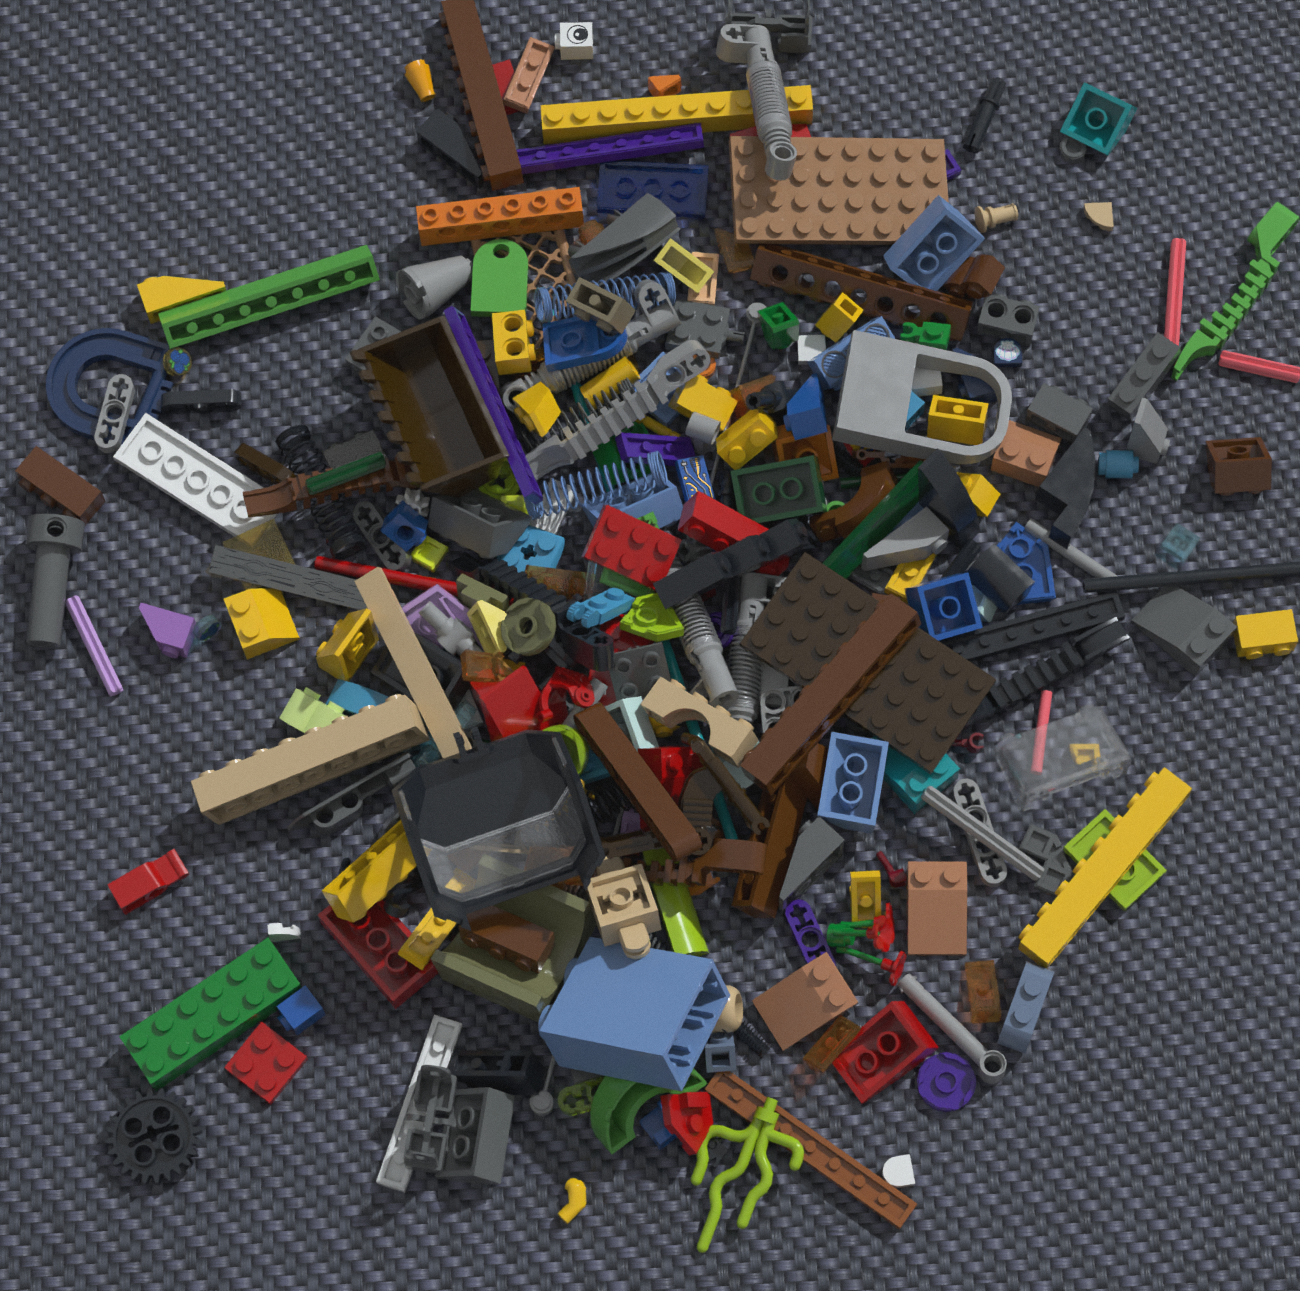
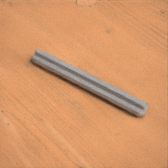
M928 786L924 790L921 798L996 854L1034 881H1037L1042 876L1044 868L959 805L932 786Z

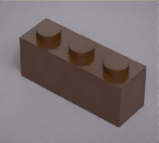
M37 446L34 447L15 470L19 479L18 484L28 493L36 492L41 496L40 500L52 509L56 506L62 511V515L77 518L83 521L85 526L106 502L99 489Z
M493 905L466 914L471 931L459 925L460 938L464 944L474 949L479 947L486 950L492 957L498 960L506 959L513 962L519 969L525 972H530L531 970L539 974L555 947L554 932Z

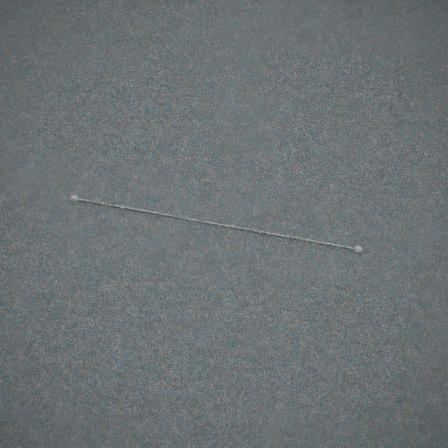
M753 303L746 310L747 322L752 327L732 396L735 400L755 328L761 327L757 311L767 308L762 303ZM730 416V418H729V420H728V422H727V424H726V426H725L723 432H724L726 429H728L731 416ZM719 454L716 455L710 477L711 486L713 485L718 467ZM621 806V812L618 814L613 835L618 833L624 811ZM553 1055L543 1090H540L539 1095H532L530 1098L531 1110L538 1116L548 1115L554 1107L553 1097L547 1092L555 1064Z

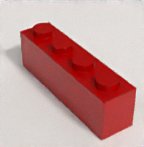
M697 491L683 505L678 531L717 552L748 536L760 535L769 530L700 491ZM790 557L756 569L754 572L779 576L788 568Z

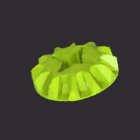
M508 460L504 461L498 475L501 479L507 478L504 480V489L499 484L492 485L495 483V479L478 487L481 492L501 501V495H515L520 490Z

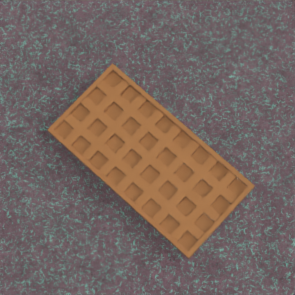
M730 136L729 138L734 242L737 244L893 245L938 195L949 203L944 139L790 137L791 144L797 150V156L791 176L786 180L780 181L770 178L765 172L767 160L764 145L758 136Z

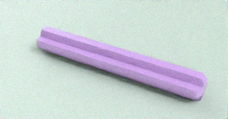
M79 596L68 598L65 604L110 696L120 694L123 691V687Z

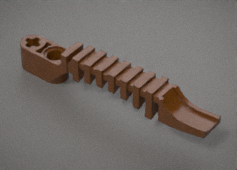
M394 457V461L385 458L386 466L383 469L314 495L308 493L305 481L308 478L322 474L319 471H314L311 475L306 476L305 473L298 474V477H288L276 485L242 493L249 518L297 510L296 501L301 500L305 510L311 508L310 499L316 498L319 505L325 503L324 496L330 495L331 501L338 500V493H344L345 497L352 496V491L358 490L359 495L366 494V488L372 487L373 493L380 492V485H385L386 492L393 491V487L396 486L419 490L420 487L407 482L405 474L412 472L410 465L401 464L397 457ZM332 468L325 469V472L332 470Z
M714 838L712 848L696 861L689 860L688 856L681 859L679 864H675L672 859H666L665 865H660L659 861L654 860L651 861V865H646L644 860H637V863H633L631 858L621 860L625 868L642 864L648 883L651 882L657 886H663V883H666L669 886L677 887L679 883L684 887H691L693 882L698 886H706L707 874L711 871L763 875L768 845L755 841ZM562 849L560 854L552 850L553 857L552 859L549 858L546 863L554 864L569 859L576 849ZM596 869L591 878L597 877Z

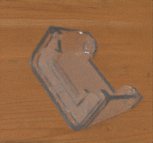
M1094 704L1083 706L1076 714L1017 735L1014 733L1003 735L998 739L999 743L994 748V753L1020 813L1034 807L1032 802L1041 798L1044 801L1048 799L1050 794L1099 776L1101 779L1107 778L1109 772H1111L1113 779L1125 775L1131 764V759L1125 746L1100 706L1095 707Z

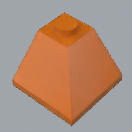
M785 424L777 426L778 438L772 442L776 462L814 455L818 457L823 481L839 478L829 425H827L828 432L799 440L794 439L792 431L787 432Z

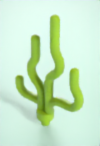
M767 1097L763 1107L757 1106L751 1124L744 1130H734L716 1124L710 1126L709 1132L696 1154L697 1161L691 1176V1183L694 1186L702 1183L709 1161L707 1145L712 1137H721L739 1143L744 1142L736 1164L717 1175L710 1185V1211L697 1243V1250L700 1253H705L708 1250L718 1224L723 1206L721 1199L723 1186L737 1179L745 1172L754 1148L756 1163L761 1171V1180L749 1191L737 1219V1226L740 1229H745L748 1226L757 1201L768 1192L772 1184L773 1171L766 1155L769 1141L791 1149L792 1157L789 1162L791 1170L797 1171L801 1167L804 1157L802 1144L796 1138L774 1130L779 1114L774 1112L778 1103L775 1099Z

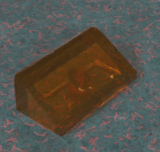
M840 1015L802 1059L811 1070L824 1073L861 1030L860 1026Z

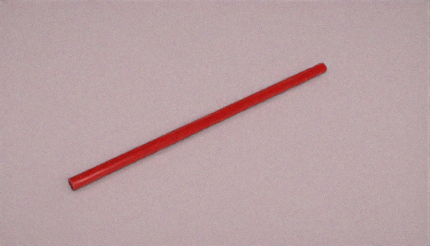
M323 556L316 557L314 566L316 570L357 578L376 568L375 566ZM382 568L389 584L425 591L438 584L451 595L458 597L456 582ZM513 598L509 601V606L513 604ZM621 614L613 618L612 620L621 621L624 617V614Z

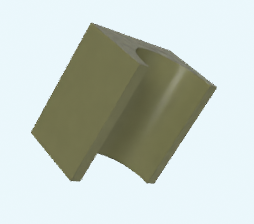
M484 856L479 865L480 879L477 890L523 875L524 873ZM552 885L493 905L554 932L555 947L539 974L531 970L530 972H525L506 959L498 960L492 957L488 951L479 947L474 949L467 946L461 940L460 932H458L448 947L442 951L436 949L431 958L442 980L539 1023L543 1009L547 1005L554 1004L564 986V973L567 964L571 959L579 958L597 925L588 901Z

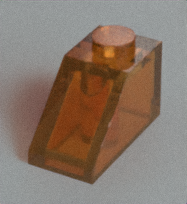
M526 565L525 573H527V578L533 577L537 579V584L543 583L547 585V590L553 589L557 591V596L562 594L566 599H571L574 594L578 593L583 597V601L589 599L592 573Z

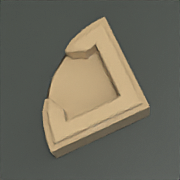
M1112 202L1084 203V213L1088 219L1102 230L1113 231Z

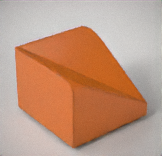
M679 75L651 76L648 78V90L653 97L676 95L681 92V77Z

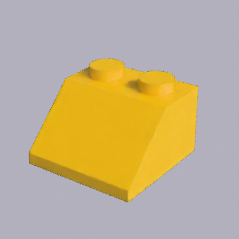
M274 588L248 589L224 598L246 659L300 639L281 590Z

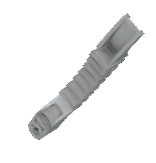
M689 340L679 345L657 361L656 366L646 378V381L643 383L637 381L633 384L637 392L631 394L629 390L622 393L625 400L619 402L616 398L611 402L614 407L608 410L604 406L600 409L602 415L597 418L592 413L587 417L590 421L587 425L584 426L581 420L576 422L575 425L578 431L572 433L568 426L564 427L562 431L567 438L563 441H560L556 434L525 455L535 479L538 480L557 467L573 464L578 458L583 459L586 457L587 452L590 450L592 452L598 449L597 446L602 442L604 444L607 443L614 434L615 436L621 434L623 428L633 426L632 422L639 419L640 421L645 418L644 414L650 411L652 413L657 410L656 406L660 401L662 404L668 402L666 397L668 393L708 368L710 356L702 344L696 340ZM676 367V370L673 374L666 375V372L670 368Z

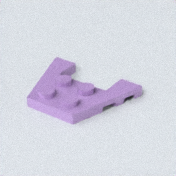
M438 584L401 607L415 632L443 647L436 639L438 637L435 634L436 630L419 614L420 610L431 601L448 618L452 617L455 619L457 617L474 633V639L483 650L467 615L470 609Z

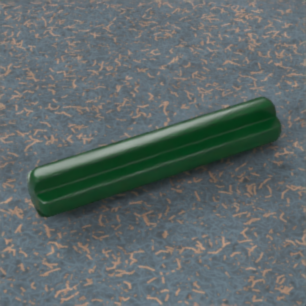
M377 452L308 478L305 481V486L308 493L314 495L383 469L386 466V461L383 454Z

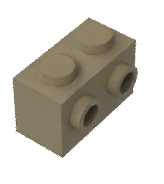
M580 277L566 299V302L576 310L575 316L585 322H589L590 319L596 321V326L607 333H611L614 330L622 334L636 311L623 298Z

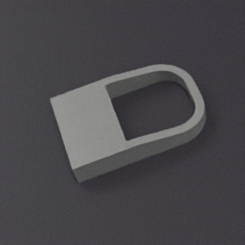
M853 330L848 343L832 440L921 459H927L938 448L949 463H977L995 453L1006 435L1012 403L1011 387L1001 370L982 358ZM915 367L973 376L988 383L996 393L998 400L993 436L982 444L965 446L906 433L905 426Z

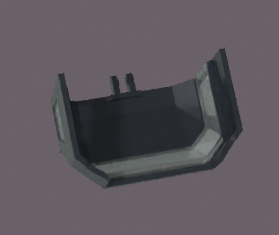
M476 725L471 727L470 733L477 747L465 750L463 736L460 732L453 733L459 750L458 754L415 768L392 790L407 840L435 917L445 921L446 919L460 924V927L471 931L466 914L578 875L585 891L591 883V876L597 866L600 867L606 856L581 779L560 732L524 730L483 745Z

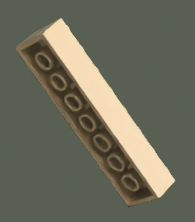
M397 694L388 697L385 703L380 705L365 706L358 711V714L353 716L338 717L332 721V724L326 727L311 728L305 732V735L296 739H284L278 743L279 746L269 750L267 748L259 749L253 752L251 757L244 760L235 759L229 761L222 769L202 772L199 774V778L191 781L200 811L220 825L429 741L430 737L418 707L406 695Z

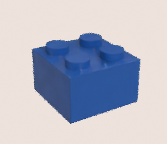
M969 573L953 574L904 588L909 606L918 612L921 625L918 628L939 641L983 628Z

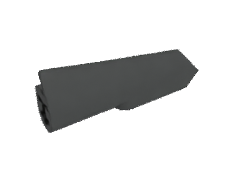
M404 752L293 820L287 829L289 831L298 830L312 823L320 834L330 835L337 832L363 814V800L386 786L393 790L416 768L410 759L411 755L409 752ZM349 799H354L358 802L353 808H345L343 806L344 802ZM324 814L333 816L332 820L328 823L318 821Z

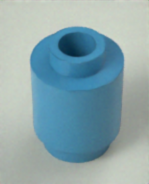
M1106 450V453H1099L1098 475H1105V478L1132 479L1133 473H1138L1139 457L1134 456L1133 451Z

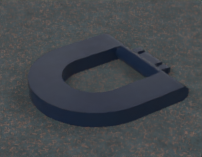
M114 328L94 329L75 336L56 353L47 372L46 393L54 414L71 432L95 441L94 435L101 409L86 404L78 396L77 384L83 371L98 361L112 360L151 372L153 374L134 419L128 418L122 445L145 413L159 421L160 416L152 412L162 414L161 395L166 392L162 389L171 391L174 384L165 379L171 367V363H169L171 359L170 353L173 350H177V348L170 349L168 344ZM111 412L107 413V417L112 420L121 417V415ZM109 426L107 438H102L105 444H108L109 440H114L111 435L112 427Z

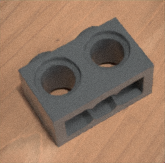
M992 294L984 299L976 334L999 340L1011 338L1020 345L1030 347L1040 306L1034 305V303L1028 300L1016 301L1008 299L1002 294ZM998 312L1001 316L995 318L990 316L989 313ZM1024 318L1028 321V323L1021 324L1018 323L1016 319Z

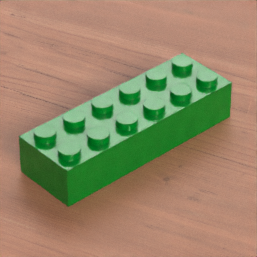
M268 937L119 1037L157 1092L160 1088L278 1010L277 1006L302 987Z

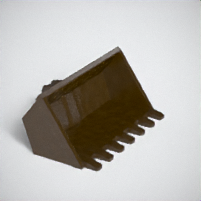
M445 316L432 319L350 352L352 360L363 363L366 370L359 372L361 380L373 384L375 390L368 392L370 400L382 404L385 410L377 413L379 420L392 425L394 431H389L386 434L388 440L402 447L403 452L396 454L399 463L410 465L412 472L405 474L409 484L419 486L421 491L433 492L459 498L498 477L504 461H507L509 458V454Z

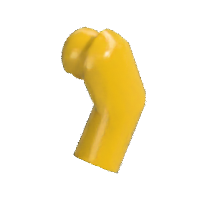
M577 1178L567 1180L565 1189L568 1191L569 1202L557 1213L566 1224L586 1206V1186Z

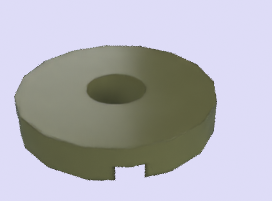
M527 597L517 600L505 612L507 615L501 623V635L505 645L510 650L519 655L532 656L541 653L549 646L554 638L556 621L554 613L547 604ZM531 619L533 623L532 630L525 634L523 631L524 624Z

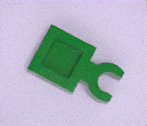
M923 321L922 327H917L914 323L905 322L903 323V333L900 334V340L947 350L951 325Z

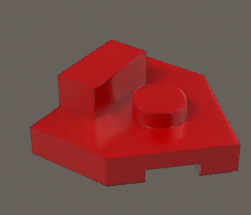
M685 1092L661 1096L664 1126L671 1134H675L683 1143L682 1148L688 1155L697 1154L709 1132L710 1126L713 1125L710 1094L708 1092Z

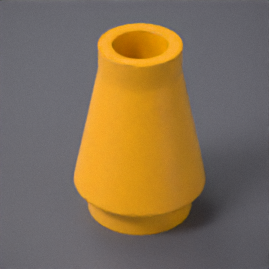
M423 59L407 64L404 68L406 71L404 76L419 96L421 102L433 99L436 95L433 89L429 65Z

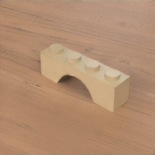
M660 677L641 703L647 715L670 729L688 720H698L707 723L711 731L708 744L715 755L740 768L744 755L753 749L759 741L753 732L754 727L742 718L738 721L730 717L731 714L719 705L714 708L707 704L708 700L699 693L694 692L692 695L686 692V688L678 681L671 679L669 682Z

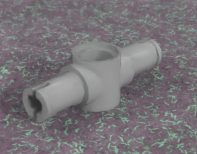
M431 601L420 610L419 614L436 630L435 634L438 635L437 641L454 656L456 654L459 656L463 655L479 671L484 670L490 664L485 652L474 643V633L457 617L455 619L452 617L448 618Z

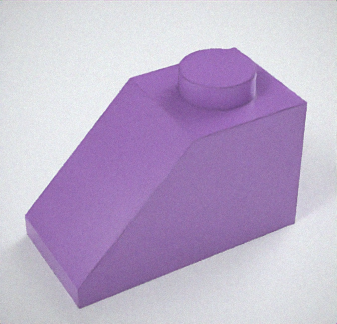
M140 603L139 609L162 654L171 658H178V656L187 658L198 629L195 619Z

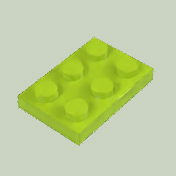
M1104 809L1063 847V851L1076 864L1082 858L1087 861L1094 853L1090 850L1094 843L1101 836L1105 839L1111 832L1108 828L1115 818ZM1145 850L1108 896L1125 912L1165 875L1167 870Z

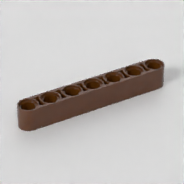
M597 702L573 715L578 731L583 735L588 745L674 862H678L702 849V842L693 826L603 704Z

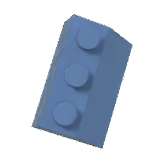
M938 195L883 256L890 270L907 283L938 291L985 238L956 208Z
M649 473L646 475L649 484L652 487V473ZM640 477L638 481L642 489H644V478ZM634 480V481L629 482L630 485H631V487H632V489H633V491H635V480ZM669 480L667 486L664 485V487H658L655 482L653 490L647 486L645 492H643L638 487L637 493L633 494L629 489L628 496H624L621 493L617 499L612 494L610 501L606 500L603 496L602 503L597 502L595 499L593 505L588 504L586 501V505L583 507L593 528L603 505L606 504L635 518L642 517L653 511L659 528L676 524L681 517L683 509L677 487ZM625 484V485H622L621 487H622L623 491H624L625 494H626V492H627V485ZM618 488L613 489L616 496H618Z
M831 732L817 817L820 816L823 820L843 829L872 834L876 825L889 742Z

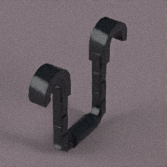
M349 857L342 860L339 874L350 865L351 860ZM416 868L412 869L407 876L414 881L413 883L400 890H395L386 896L383 908L388 915L395 918H403L409 914L411 905L406 903L404 905H397L395 903L424 887L419 871Z

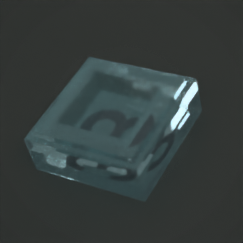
M1176 523L1160 548L1184 563L1201 538Z

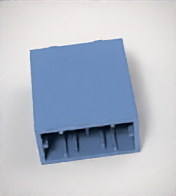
M589 937L579 958H573L567 964L564 973V986L554 1004L547 1005L543 1009L539 1018L538 1030L557 1064L561 1067L682 1091L730 997V993L713 959L650 948V952L641 959H631L625 955L620 942L604 947L602 939Z

